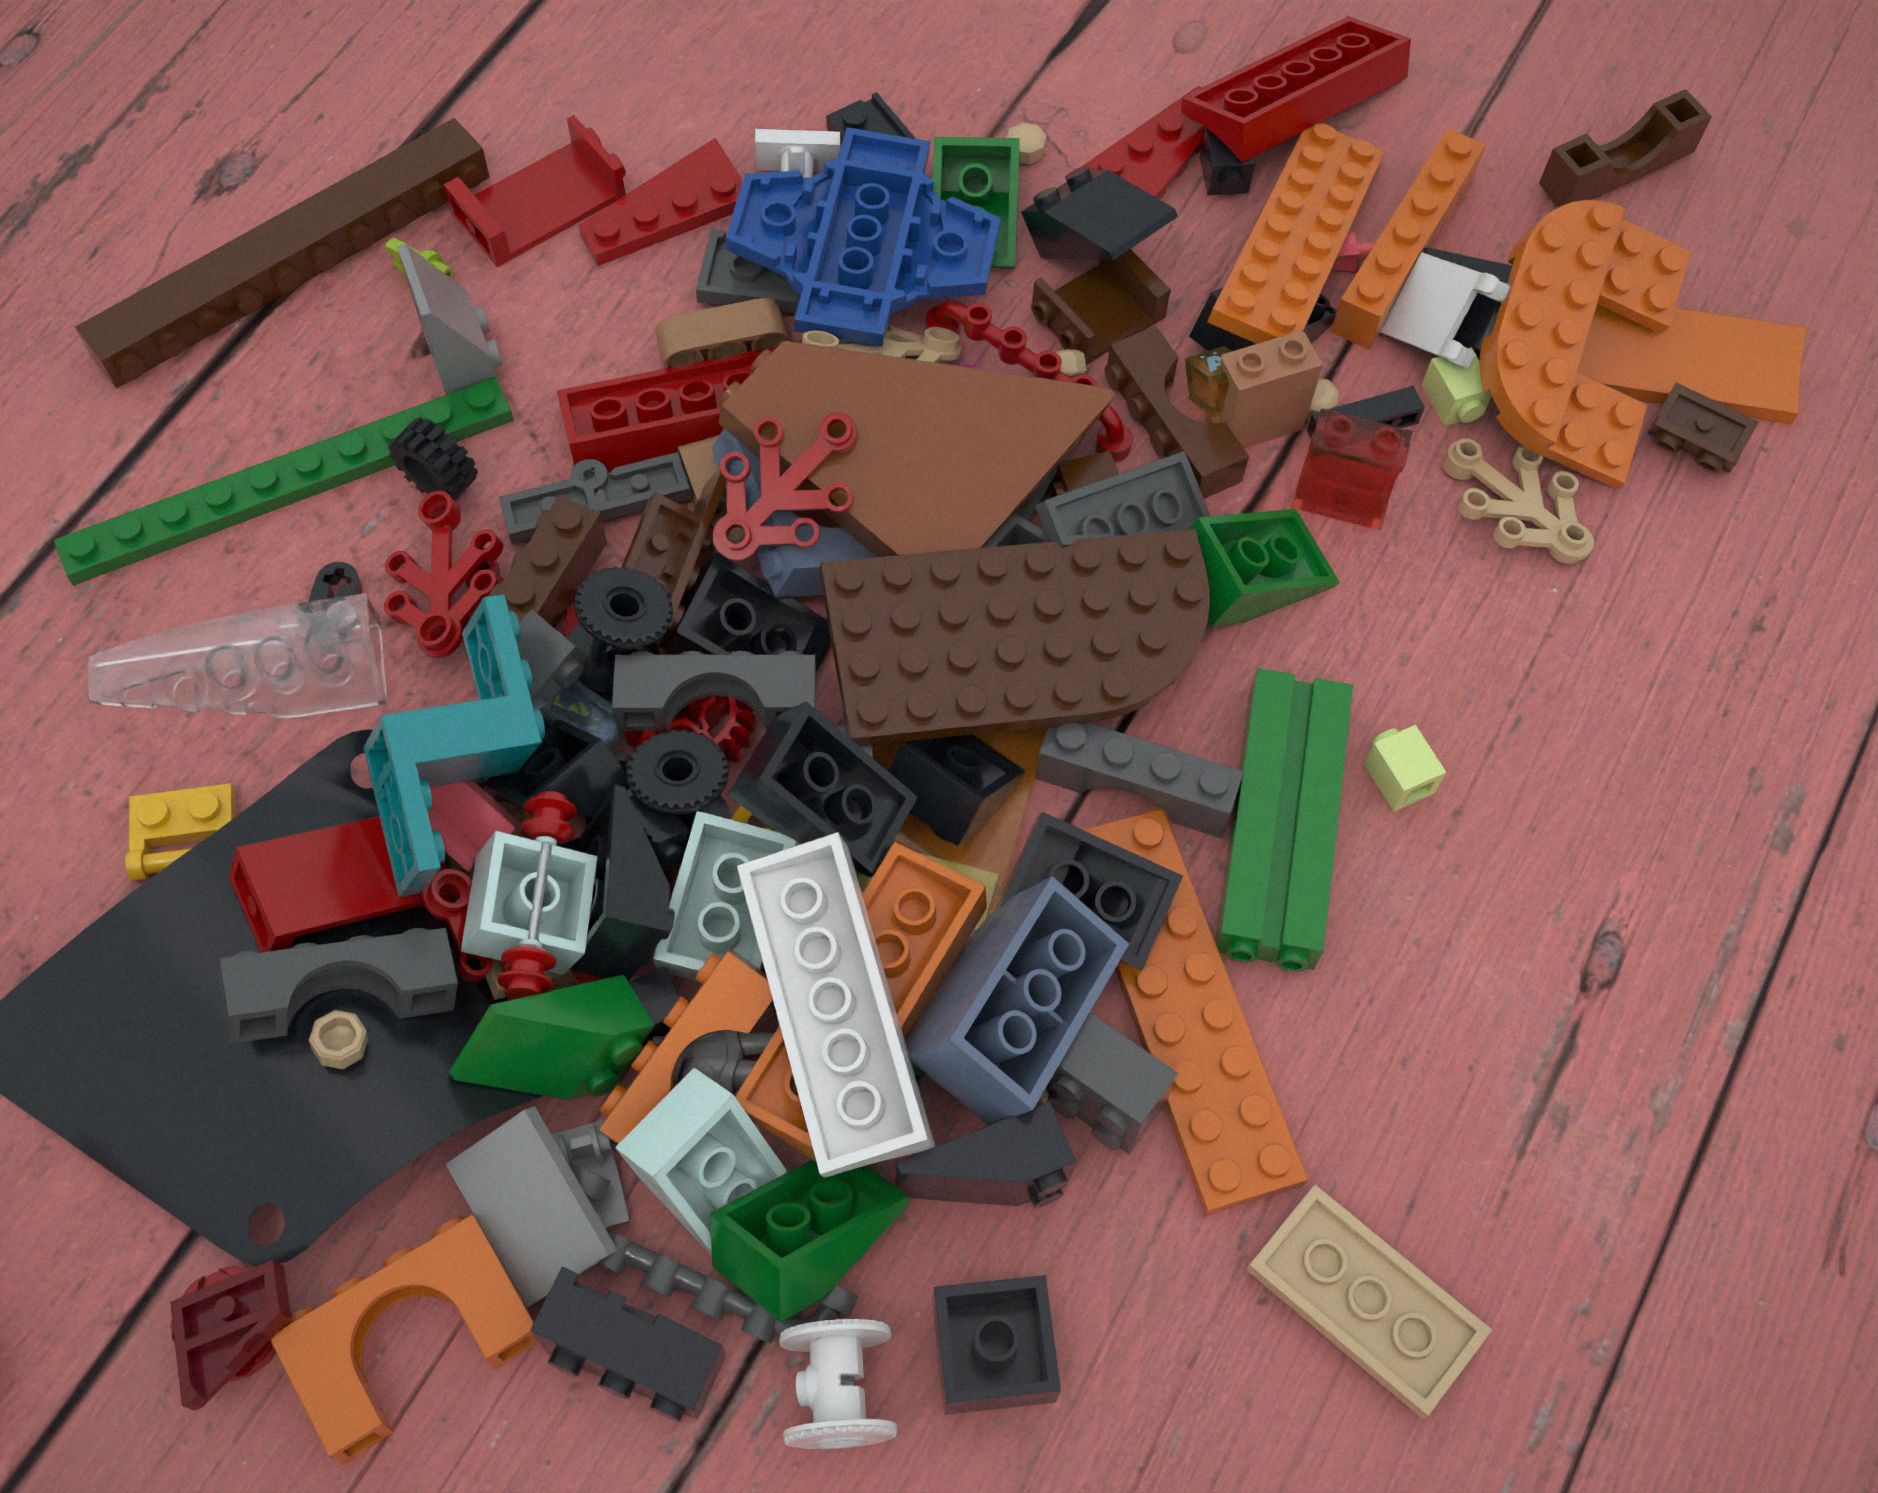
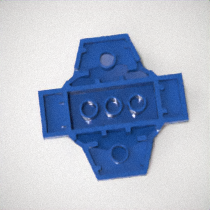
M847 127L839 157L825 162L823 171L813 177L803 178L800 170L744 175L726 235V250L785 277L789 285L800 296L794 319V331L801 333L824 331L841 340L883 347L887 326L891 323L893 313L899 312L923 299L986 295L1001 218L954 197L949 198L946 202L938 197L933 190L934 182L925 174L930 141Z

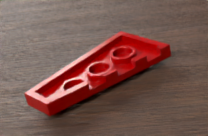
M1198 85L1196 88H1194L1184 96L1200 89L1201 87ZM1181 97L1081 167L1088 166L1090 170H1110L1154 197L1161 199L1175 177L1179 178L1187 168L1190 158L1195 153L1201 151L1206 127L1181 113Z
M714 138L579 224L580 236L597 266L732 215L743 180L717 139Z

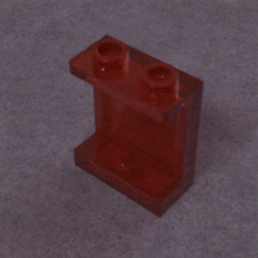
M1321 408L1300 472L1291 508L1380 530L1398 474L1404 470L1413 431Z

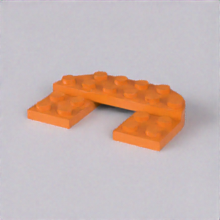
M1582 200L1565 204L1547 214L1525 232L1512 249L1507 261L1513 265L1507 282L1511 288L1504 302L1500 305L1492 333L1483 339L1479 360L1480 377L1484 393L1491 392L1494 402L1500 411V414L1496 416L1497 420L1515 440L1539 455L1616 489L1626 482L1648 405L1577 372L1596 306L1598 304L1653 331L1662 333L1670 328L1692 251L1624 220L1623 216L1626 209L1624 207L1605 201Z

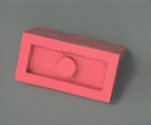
M473 780L430 787L432 809L427 812L432 831L438 830L440 832L445 852L467 871L474 870L477 853L495 831L516 836L521 830V823Z

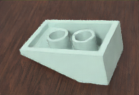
M693 1068L615 1147L639 1179L711 1257L710 1213L787 1173L783 1164L735 1096L696 1068Z

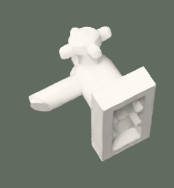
M755 129L756 170L782 172L800 170L803 178L813 177L814 172H822L825 162L839 157L840 132Z

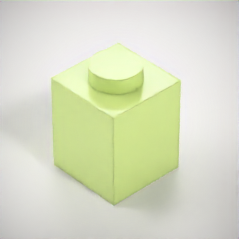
M1476 354L1467 369L1442 357L1432 358L1421 385L1444 426L1461 421L1469 423L1477 420L1484 415L1492 397L1490 391L1486 393L1483 391L1480 363Z
M1416 725L1400 732L1396 728L1389 729L1378 735L1372 741L1371 750L1364 762L1365 768L1393 812L1435 794L1446 774L1445 769Z

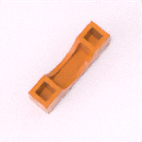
M728 948L722 958L714 952L710 955L694 978L702 985L689 1002L682 996L679 998L663 1020V1023L670 1027L659 1045H656L651 1040L647 1042L631 1065L633 1069L639 1072L627 1089L617 1084L599 1109L602 1114L607 1116L599 1130L619 1144L674 1088L675 1063L681 1052L692 1041L704 1034L719 1030H733L749 1034L772 1002L773 998L766 974L732 949Z

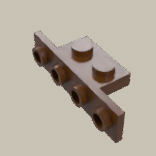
M727 468L729 474L731 472V469ZM720 469L705 483L694 512L655 492L647 502L621 568H635L639 572H645L648 576L654 577L659 584L663 585V588L669 594L673 606V618L668 629L670 632L676 629L684 614L685 606L679 604L684 591L688 592L692 588L699 575L700 566L695 564L699 552L703 553L713 538L714 527L710 524L714 513L719 514L727 502L726 478Z

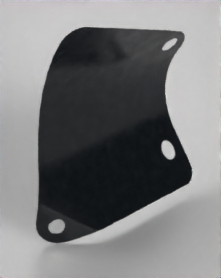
M370 729L353 731L333 741L215 833L131 892L0 1000V1094L214 1245L238 1260L255 1266L270 1260L278 1263L290 1261L306 1251L364 1196L422 1153L477 1122L544 1096L456 1081L451 1076L450 1069L490 1005L509 1000L507 997L494 1000L486 976L478 982H468L459 976L456 970V963L460 953L449 925L445 920L436 921L435 917L426 910L424 905L297 936L294 938L292 947L302 943L321 945L344 942L361 935L372 937L396 935L414 928H425L427 930L446 928L458 981L454 1011L399 1019L384 1001L370 993L353 989H338L319 994L307 1001L294 1015L287 1036L228 1044L220 992V958L232 957L237 953L249 950L260 952L228 877L236 848L378 817L379 812L373 788L367 789L355 784L350 771L351 762L354 758L365 753L363 747L373 731ZM473 957L466 959V963L471 969L476 971L482 970L478 959ZM334 1010L356 1014L365 1027L368 1036L362 1059L345 1069L322 1066L312 1051L309 1042L315 1021ZM262 1205H276L282 1210L285 1217L283 1233L271 1245H257L251 1240L248 1233L250 1217Z

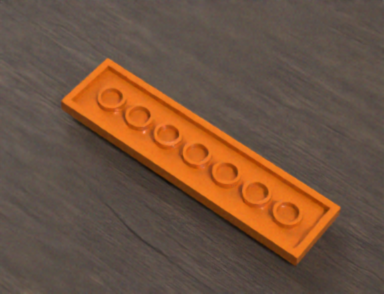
M1318 123L1303 131L1207 322L1256 344L1303 331L1385 151L1375 148L1368 141L1357 140L1342 134L1332 126L1324 123Z
M1163 808L1083 829L1088 833L1183 875L1143 969L1139 970L1119 961L1115 971L1144 1050L1178 1073L1165 1108L1205 1216L1304 1186L1308 1181L1307 1175Z

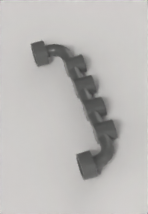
M571 1164L570 1168L589 1201L593 1198L602 1202L611 1181L580 1166ZM607 1229L606 1231L615 1244L617 1251L598 1263L620 1274L625 1264L645 1272L641 1284L671 1297L675 1287L695 1296L690 1307L718 1320H721L725 1310L745 1319L741 1327L742 1331L770 1344L775 1333L780 1335L783 1330L816 1321L835 1320L839 1313L850 1317L859 1297L835 1285L824 1298L817 1301L819 1305L811 1316L807 1318L791 1316L785 1321L780 1322L748 1295Z

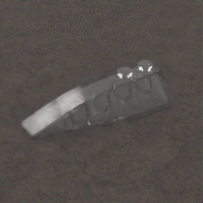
M367 593L263 608L173 628L88 656L89 701L92 704L152 709L157 705L178 707L181 711L200 712L201 709L226 710L228 714L247 716L248 712L272 714L274 718L287 719L387 704L380 617Z

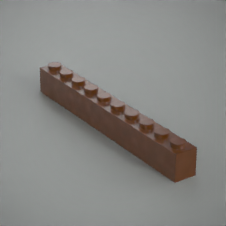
M453 118L75 326V329L89 355L117 389L164 361L179 355L182 351L210 335L218 333L221 329L240 318L255 312L279 296L294 290L297 286L318 274L331 269L348 257L370 247L373 243L394 231L404 228L410 222L433 209L441 207L444 203L448 202L444 188L445 183L459 177L468 189L478 186L481 182L490 178L483 148Z

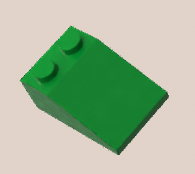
M934 137L933 190L945 202L949 198L954 197L1001 218L991 268L1015 269L1020 138Z
M1296 509L1198 517L1188 528V530L1196 529L1206 567L1210 594L1208 623L1211 627L1247 622L1332 589L1340 582Z
M624 975L490 1005L449 1072L456 1081L567 1100L588 1094L598 1097L614 1089L620 1082V1074L627 1064L642 1051L643 1047L641 1044L655 1024Z
M810 1160L710 1213L712 1267L777 1320L783 1322L824 1298L909 1205V1196L866 1165L824 1178L819 1173L817 1162Z

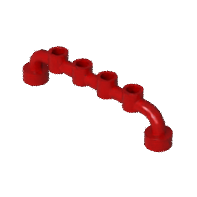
M946 300L932 307L926 314L925 330L931 327H940L954 331L959 335L960 324L965 326L964 332L969 339L974 341L985 340L999 350L998 355L1001 361L1009 365L1020 364L1033 373V377L1097 386L1095 379L1089 375H1078L1072 379L1061 371L1062 359L1056 352L1046 350L1036 354L1026 347L1027 336L1021 328L1012 326L1002 331L991 323L992 311L986 304L974 303L967 307L958 301ZM1109 405L1098 419L1103 426L1098 430L1095 449L1097 453L1110 451L1114 462H1119L1126 459L1130 454L1133 435L1130 429L1122 423L1116 411Z

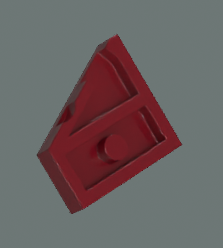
M270 1260L170 1302L182 1406L194 1411L202 1408L291 1319L284 1265Z

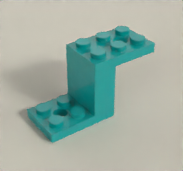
M504 594L484 597L462 632L479 700L382 715L363 747L398 897L419 894L441 868L440 863L444 862L445 859L441 834L438 830L432 831L427 812L432 809L430 787L517 773L542 743L541 739L544 738L545 727L543 717L538 708L533 709L529 690L532 688L531 669L527 660H521L517 646L520 637L518 618L514 611L508 610Z

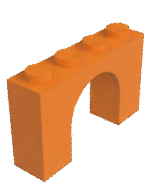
M473 1214L465 1219L463 1217H456L443 1223L434 1231V1238L416 1249L410 1246L393 1253L384 1261V1268L366 1279L356 1277L343 1283L334 1290L332 1294L334 1298L313 1310L312 1307H308L291 1314V1319L270 1339L328 1456L341 1465L394 1433L368 1384L363 1367V1352L368 1334L381 1315L394 1305L415 1297H434L456 1306L485 1359L494 1369L499 1368L539 1343L530 1331L535 1322L526 1308Z

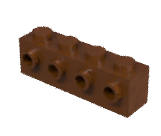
M558 496L550 510H544L541 513L535 526L534 535L526 547L522 546L517 550L509 574L502 584L498 583L494 586L489 596L504 594L508 610L515 612L519 623L532 609L555 628L579 586L585 580L607 544L601 512ZM463 639V647H464V650H465V653H466V656H467V659H468V655H467V651H466V647H465V643H464V639Z

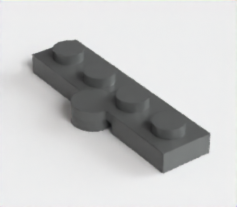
M676 452L616 467L610 475H608L605 465L600 461L585 459L573 467L571 479L500 496L499 500L511 543L515 544L532 538L539 516L544 510H550L558 496L601 512L602 521L644 511L649 498L655 492L674 502L692 498L679 453Z

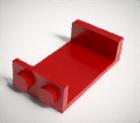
M574 115L567 118L571 139L570 144L474 195L459 177L444 184L451 214L496 267L586 219L626 195L623 182L626 171L621 160L616 154H609L603 148L596 132L591 127L586 129Z
M380 816L237 847L228 875L261 953L291 949L294 938L297 936L424 905L421 892L419 894L398 897ZM444 862L440 863L441 868L439 870L452 869L446 867ZM439 892L443 900L450 903L454 902L455 897L451 892Z

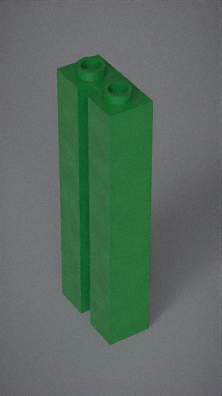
M1257 668L1249 692L1239 770L1244 772L1234 801L1215 943L1220 953H1225L1228 958L1234 961L1253 962L1258 959L1277 963L1278 967L1287 971L1314 970L1324 951L1353 684L1315 678L1312 684L1295 681L1296 674Z

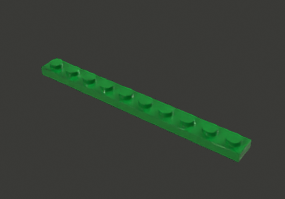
M493 377L54 539L65 573L74 586L394 466L397 461L391 459L389 455L391 451L388 449V445L418 417H422L423 420L426 418L432 420L435 427L439 424L445 428L446 435L450 436L452 434L457 439L456 442L514 421L511 408L496 378Z

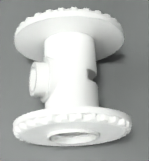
M835 1319L800 1324L781 1332L779 1338L780 1347L791 1351L810 1352V1365L807 1366L806 1371H799L797 1373L796 1393L800 1406H810V1409L813 1411V1423L786 1429L783 1432V1440L787 1446L803 1449H840L877 1444L896 1437L897 1424L895 1422L866 1419L865 1390L860 1386H854V1381L864 1378L862 1349L889 1341L891 1339V1330L888 1324L865 1319Z

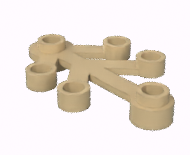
M888 324L883 347L864 343L854 344L853 341L838 339L836 336L824 331H808L803 334L802 343L900 358L919 356L916 360L949 364L951 360L958 359L962 350L958 343L959 335L954 331L940 327L928 328L925 330L924 336Z
M1460 439L1450 445L1442 462L1446 473L1458 480H1469L1475 476L1504 499H1489V496L1480 489H1468L1464 492L1458 504V510L1464 517L1471 520H1478L1482 517L1500 518L1501 520L1494 530L1493 536L1495 541L1505 548H1514L1518 545L1548 548L1549 553L1554 559L1565 564H1574L1588 557L1594 547V538L1585 526L1577 522L1573 496L1579 487V482L1573 474L1565 471L1557 472L1553 475L1547 486L1548 495L1555 501V517L1544 508L1537 471L1543 461L1542 455L1533 452L1523 445L1519 446L1512 459V465L1518 471L1520 488H1518L1483 460L1482 449L1474 440ZM1521 520L1532 521L1540 529L1525 528ZM1505 530L1512 532L1514 535L1507 533Z

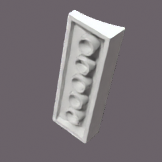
M837 832L738 865L739 876L820 1175L825 1178L865 1165L927 1151L936 1147L849 848L840 834Z

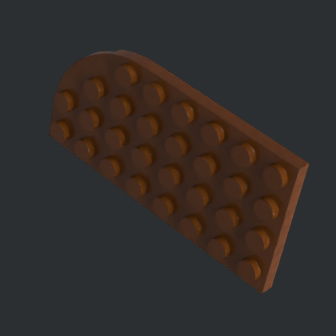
M1196 529L1077 539L1073 545L1060 546L1057 541L828 561L821 562L819 571L847 736L858 746L1047 727L1069 723L1094 722L1128 714L1149 704L1152 698L1163 692L1171 684L1174 685L1192 661L1204 636L1210 606L1208 577Z

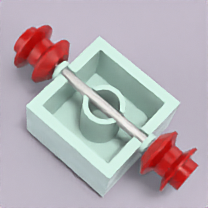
M553 791L540 792L537 796L526 800L524 804V810L533 818L522 822L521 831L530 839L495 831L477 853L461 952L500 960L511 967L510 971L500 974L497 981L501 987L507 989V994L515 999L551 991L553 989V981L544 975V971L564 975L585 954L598 856L556 846L574 837L573 827L565 821L576 817L577 807L568 801L565 795Z

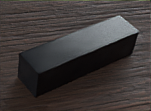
M1414 386L1314 413L1311 415L1307 432L1316 450L1320 452L1419 424L1425 406Z

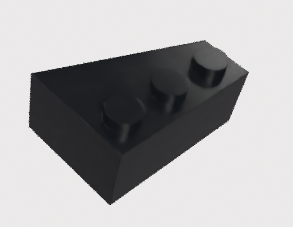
M562 1266L530 1330L545 1352L551 1355L547 1363L575 1377L579 1376L581 1369L602 1378L598 1386L624 1399H629L632 1391L652 1399L649 1408L671 1420L680 1422L684 1414L698 1420L726 1358L723 1345L660 1314H657L655 1317L625 1304L627 1298L612 1290L605 1295L579 1284L576 1281L578 1274Z

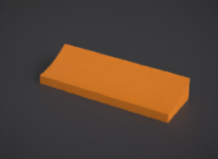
M1597 304L1577 372L1636 400L1664 404L1677 382L1750 418L1792 424L1799 414L1800 374L1808 327L1676 307L1670 328L1662 333H1658Z
M894 842L862 893L906 1042L912 1028L945 979L987 908L986 886ZM779 1026L735 1098L752 1122L781 1138L816 1162Z

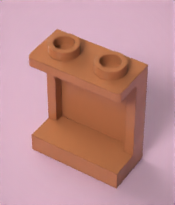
M1294 332L1228 352L1221 356L1220 365L1229 379V388L1225 404L1206 411L1205 423H1226L1243 448L1303 430L1323 367L1305 332Z

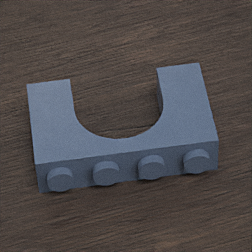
M723 428L712 448L713 458L719 468L722 458L730 452H740L748 459L751 465L750 476L745 480L748 511L761 497L760 458ZM740 460L730 462L728 468L731 469L730 475L735 476L742 473L744 462ZM776 511L762 526H791L800 517L792 511ZM807 525L800 527L796 534L797 539L803 542L811 540L814 535V529ZM818 526L821 534L820 540L811 549H801L796 545L760 546L756 551L762 574L767 578L775 598L823 595L819 573L821 562L873 558L876 556L843 528Z

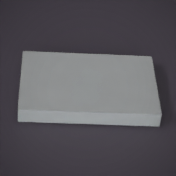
M535 1106L523 1110L446 1163L448 1170L526 1308L548 1296L562 1266L577 1273L579 1276L617 1251L615 1244Z

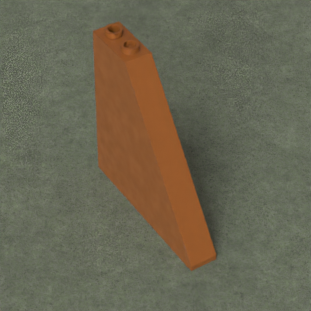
M783 341L773 352L768 349L764 350L750 368L752 374L742 384L735 381L723 393L719 400L721 411L718 424L760 458V444L754 436V426L763 417L776 418L781 423L785 434L784 440L780 444V476H782L819 437V424L826 415L833 412H843L849 415L854 420L858 430L856 445L844 454L831 453L797 490H826L833 483L840 482L846 484L854 496L852 508L844 514H834L829 510L821 511L876 557L983 548L1103 415L1116 393L1106 387ZM835 423L829 428V435L833 438H841L846 433V426L841 423ZM772 425L764 427L761 431V438L767 441L774 439L777 436L778 429ZM835 491L830 497V503L837 507L844 505L848 499L847 493Z

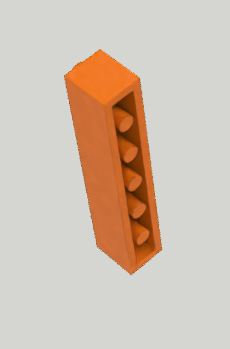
M1449 128L1446 129L1343 294L1331 329L1332 333L1366 349H1371L1421 252L1424 251L1425 247L1432 248L1471 184L1486 144Z

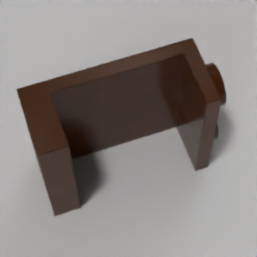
M1130 249L1115 260H1100L1098 266L1055 291L1042 278L1034 281L1031 309L1036 320L1042 325H1047L1059 338L1064 350H1078L1084 353L1087 365L1109 352L1110 344L1144 331L1166 318L1171 289Z

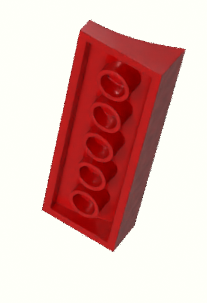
M1347 16L1182 97L1181 113L1199 122L1214 133L1243 163L1407 78L1411 38Z
M778 346L557 390L574 466L582 460L594 459L603 463L607 472L611 473L616 467L676 453L678 446L720 435L723 427L718 424L721 404H719L721 396L732 383L738 381L742 384L752 374L750 368L764 350L768 349L773 352Z

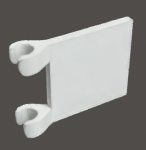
M1421 252L1380 332L1467 369L1476 353L1453 340L1477 293L1502 303L1508 295L1511 286L1500 282L1492 274L1481 273Z

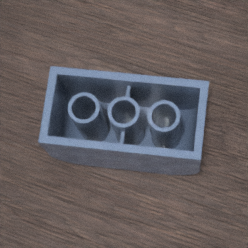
M1053 876L1008 899L1003 906H999L972 935L917 1020L905 1042L910 1061L987 1125L1032 1111L1125 953L1129 943Z

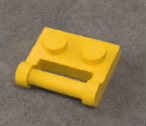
M232 784L129 796V851L126 853L125 858L129 879L131 881L149 879L150 874L159 873L192 849L150 853L151 847L203 841L237 816L236 790Z

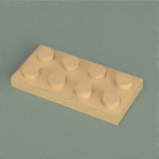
M1314 1184L1246 1269L1422 1419L1429 1416L1492 1331L1490 1327L1316 1184Z

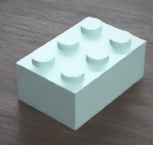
M697 811L669 904V908L675 912L673 928L669 937L666 940L661 939L657 945L653 958L656 970L665 966L668 974L697 981L694 978L710 955L714 952L722 958L727 949L730 948L763 972L764 965L737 866L795 847L796 840L776 831Z

